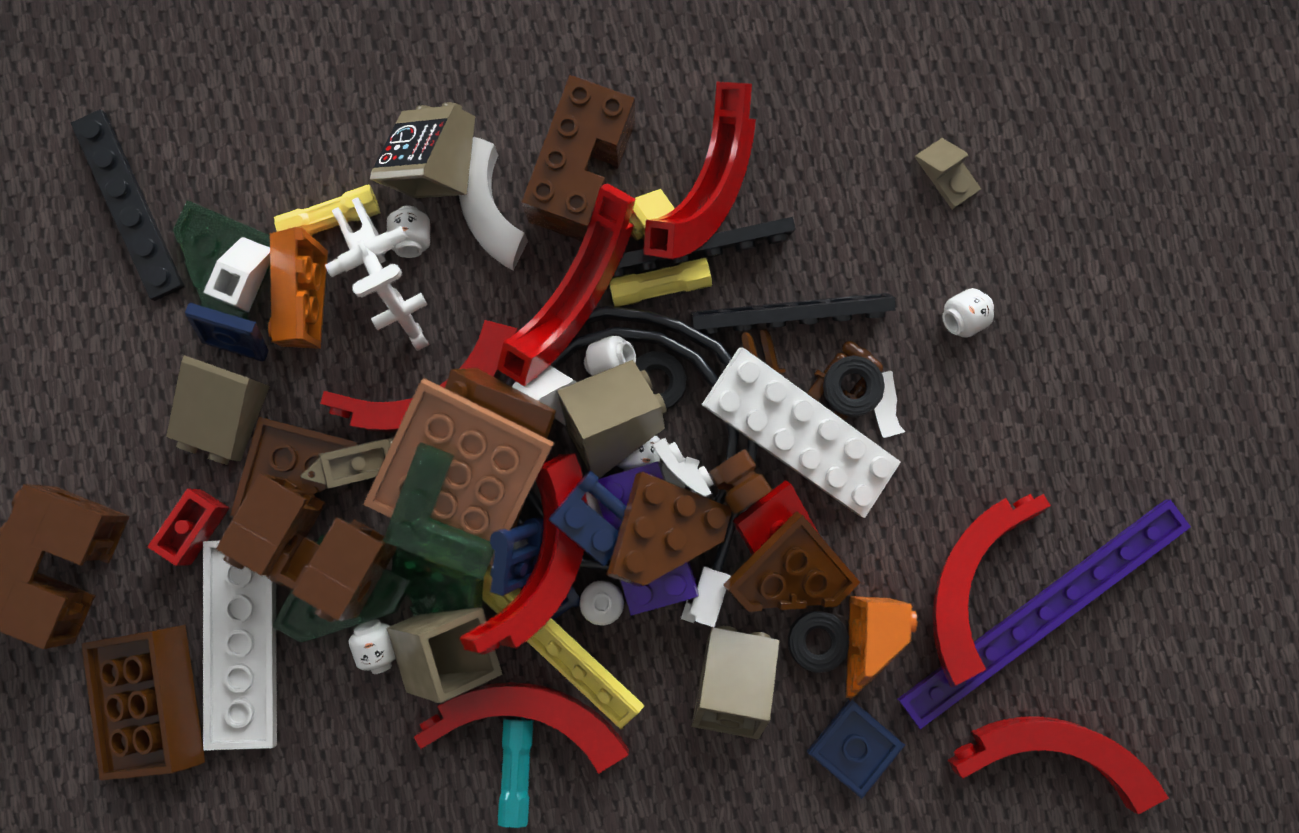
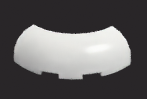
M473 137L467 195H459L462 212L468 227L480 245L502 265L514 270L528 240L525 233L510 224L494 204L492 174L498 158L495 145L486 140Z

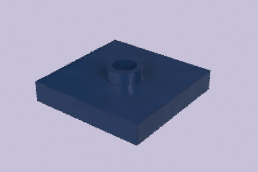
M189 302L185 315L201 343L259 361H265L269 350L256 322Z
M849 699L807 752L862 799L903 749L905 744L852 699Z

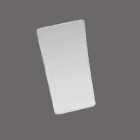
M892 371L882 373L885 389L882 400L874 409L881 434L884 438L905 432L899 425L896 417L897 397Z

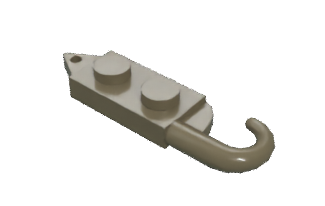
M395 437L318 454L319 458L300 477L325 484L326 488L376 477ZM310 471H313V477H308Z

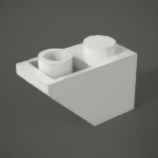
M243 237L239 239L217 260L203 293L249 313L270 264V248Z
M549 365L527 385L523 386L518 382L513 384V388L556 410L555 419L565 425L557 390L577 383L575 380Z

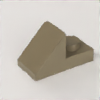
M941 138L917 154L915 159L953 210L978 193L981 187L963 164V161L969 156L967 152Z

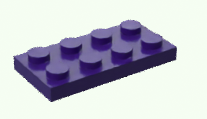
M657 461L607 476L597 481L627 506L636 473L645 472L664 481L666 480L661 463ZM598 501L602 517L615 529H618L622 524V520ZM689 561L645 586L638 587L621 580L631 616L699 596Z

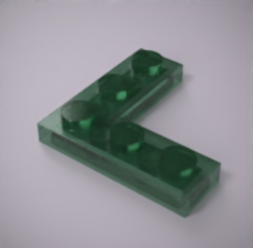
M420 442L383 541L483 580L495 551L490 541L431 519L454 455Z

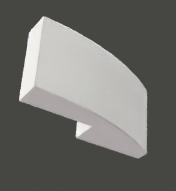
M663 438L652 444L666 467L685 486L703 497L711 495L708 487L714 483L704 466L698 469L695 462L681 468L679 463L684 461V458L675 442L668 445L666 439Z

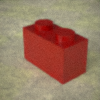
M187 488L147 547L175 566L191 565L202 550L203 541H208L230 508L204 490Z

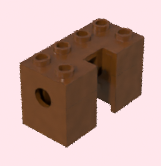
M569 75L521 201L529 223L583 242L599 188L606 184L605 177L588 171V162L590 157L609 163L614 168H619L635 125V97Z
M260 473L215 549L226 555L223 560L238 569L247 567L260 576H266V578L278 585H286L293 589V595L317 608L315 614L326 621L334 623L335 620L344 621L358 617L400 544L356 519L348 524L336 517L321 545L307 538V535L326 502L282 477Z
M23 484L22 489L15 494L12 500L13 509L7 522L0 528V632L41 649L73 644L76 642L96 595L39 573V565L46 551L78 565H84L85 561L100 560L109 564L130 516L56 486Z

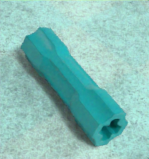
M509 716L503 719L502 782L498 808V825L502 827L521 828L526 827L528 824L530 749L533 740V719Z

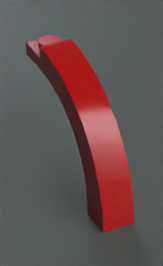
M716 82L713 128L707 156L701 172L689 194L673 211L662 217L646 220L643 255L674 259L692 253L713 236L727 217L741 188L752 150L756 119L749 118L752 84Z
M608 183L600 186L588 229L572 265L542 309L517 333L503 341L497 370L525 386L540 375L570 344L599 303L621 261L634 227L629 221L636 201L635 198Z
M484 320L479 339L473 351L459 369L478 368L498 379L502 373L497 370L503 341L519 331L518 328ZM447 380L439 386L445 388ZM324 391L320 404L330 407L329 414L349 419L350 413H353L350 422L352 427L377 432H397L413 398L394 402H370Z
M575 453L561 454L543 463L535 479L542 500L544 530L542 545L534 570L521 592L506 608L488 621L459 637L466 651L484 655L496 650L500 644L517 648L530 639L549 621L566 598L578 573L584 550L548 519L583 478ZM585 494L582 500L587 504V495Z
M1031 494L1013 503L1015 509L1011 507L1006 498L990 507L965 530L943 565L934 596L933 633L937 654L951 688L987 670L976 650L969 624V593L975 571L988 548L996 540L1015 527L1044 513L1051 506L1044 494L1035 499Z
M495 683L472 688L440 703L437 707L443 718L440 719L438 714L428 718L419 724L422 730L414 736L418 746L422 749L448 732L474 720L493 716H518L545 723L569 737L588 756L598 774L629 755V749L619 734L595 710L564 692L530 683Z
M1040 716L1016 717L987 724L971 731L977 742L976 745L973 746L972 743L965 744L954 751V757L948 759L954 773L963 779L1001 758L1016 753L1042 750L1061 752L1083 759L1096 768L1114 787L1125 807L1138 815L1169 799L1161 784L1150 770L1119 743L1096 731L1057 718Z

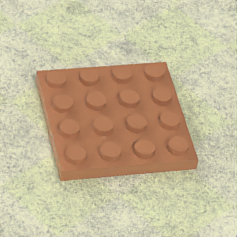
M423 379L416 390L363 505L492 566L495 550L490 544L491 534L500 529H511L554 442Z

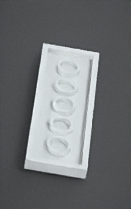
M738 348L702 403L703 407L863 518L867 516L901 463L745 348Z
M203 541V750L274 748L277 746L276 583L270 581L266 576H260L247 567L238 569L223 560L226 555L215 549L220 541Z

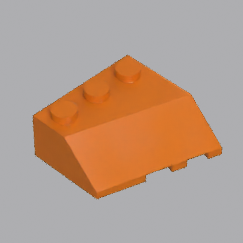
M293 227L270 233L271 318L268 323V333L272 338V342L281 347L321 349L327 273L325 265L328 260V250L302 227Z
M850 596L846 698L855 697L911 641V633H915L917 627V615L915 611H912V604L891 598Z

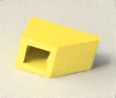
M661 189L635 198L636 201L629 223L634 225L631 235L636 241L641 238L643 241L645 239L646 220L662 217L675 209Z

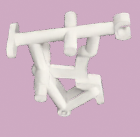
M357 197L352 202L362 222V228L354 233L339 207L332 210L344 235L349 251L339 255L337 259L326 264L325 267L330 276L334 277L343 271L347 272L364 263L369 276L356 282L353 285V291L358 297H364L376 291L389 308L371 318L375 328L380 330L398 321L409 336L415 349L419 351L428 346L429 343L424 337L420 325L415 323L411 313L427 306V302L422 293L404 301L398 290L391 285L392 282L401 277L402 272L400 268L395 264L385 268L381 265V263L386 261L384 254L394 248L396 244L408 238L401 226L389 233L385 232L379 235L361 200Z

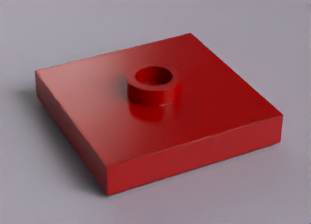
M786 480L732 521L752 555L796 511L802 514L817 531L792 484Z

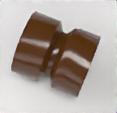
M746 449L708 472L717 489L726 491L724 499L734 515L772 491L762 474H755L756 464Z

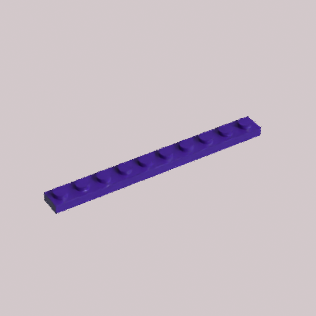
M1171 499L1162 501L974 641L976 650L987 670L951 688L941 666L897 700L919 729L923 728L1191 528V526Z

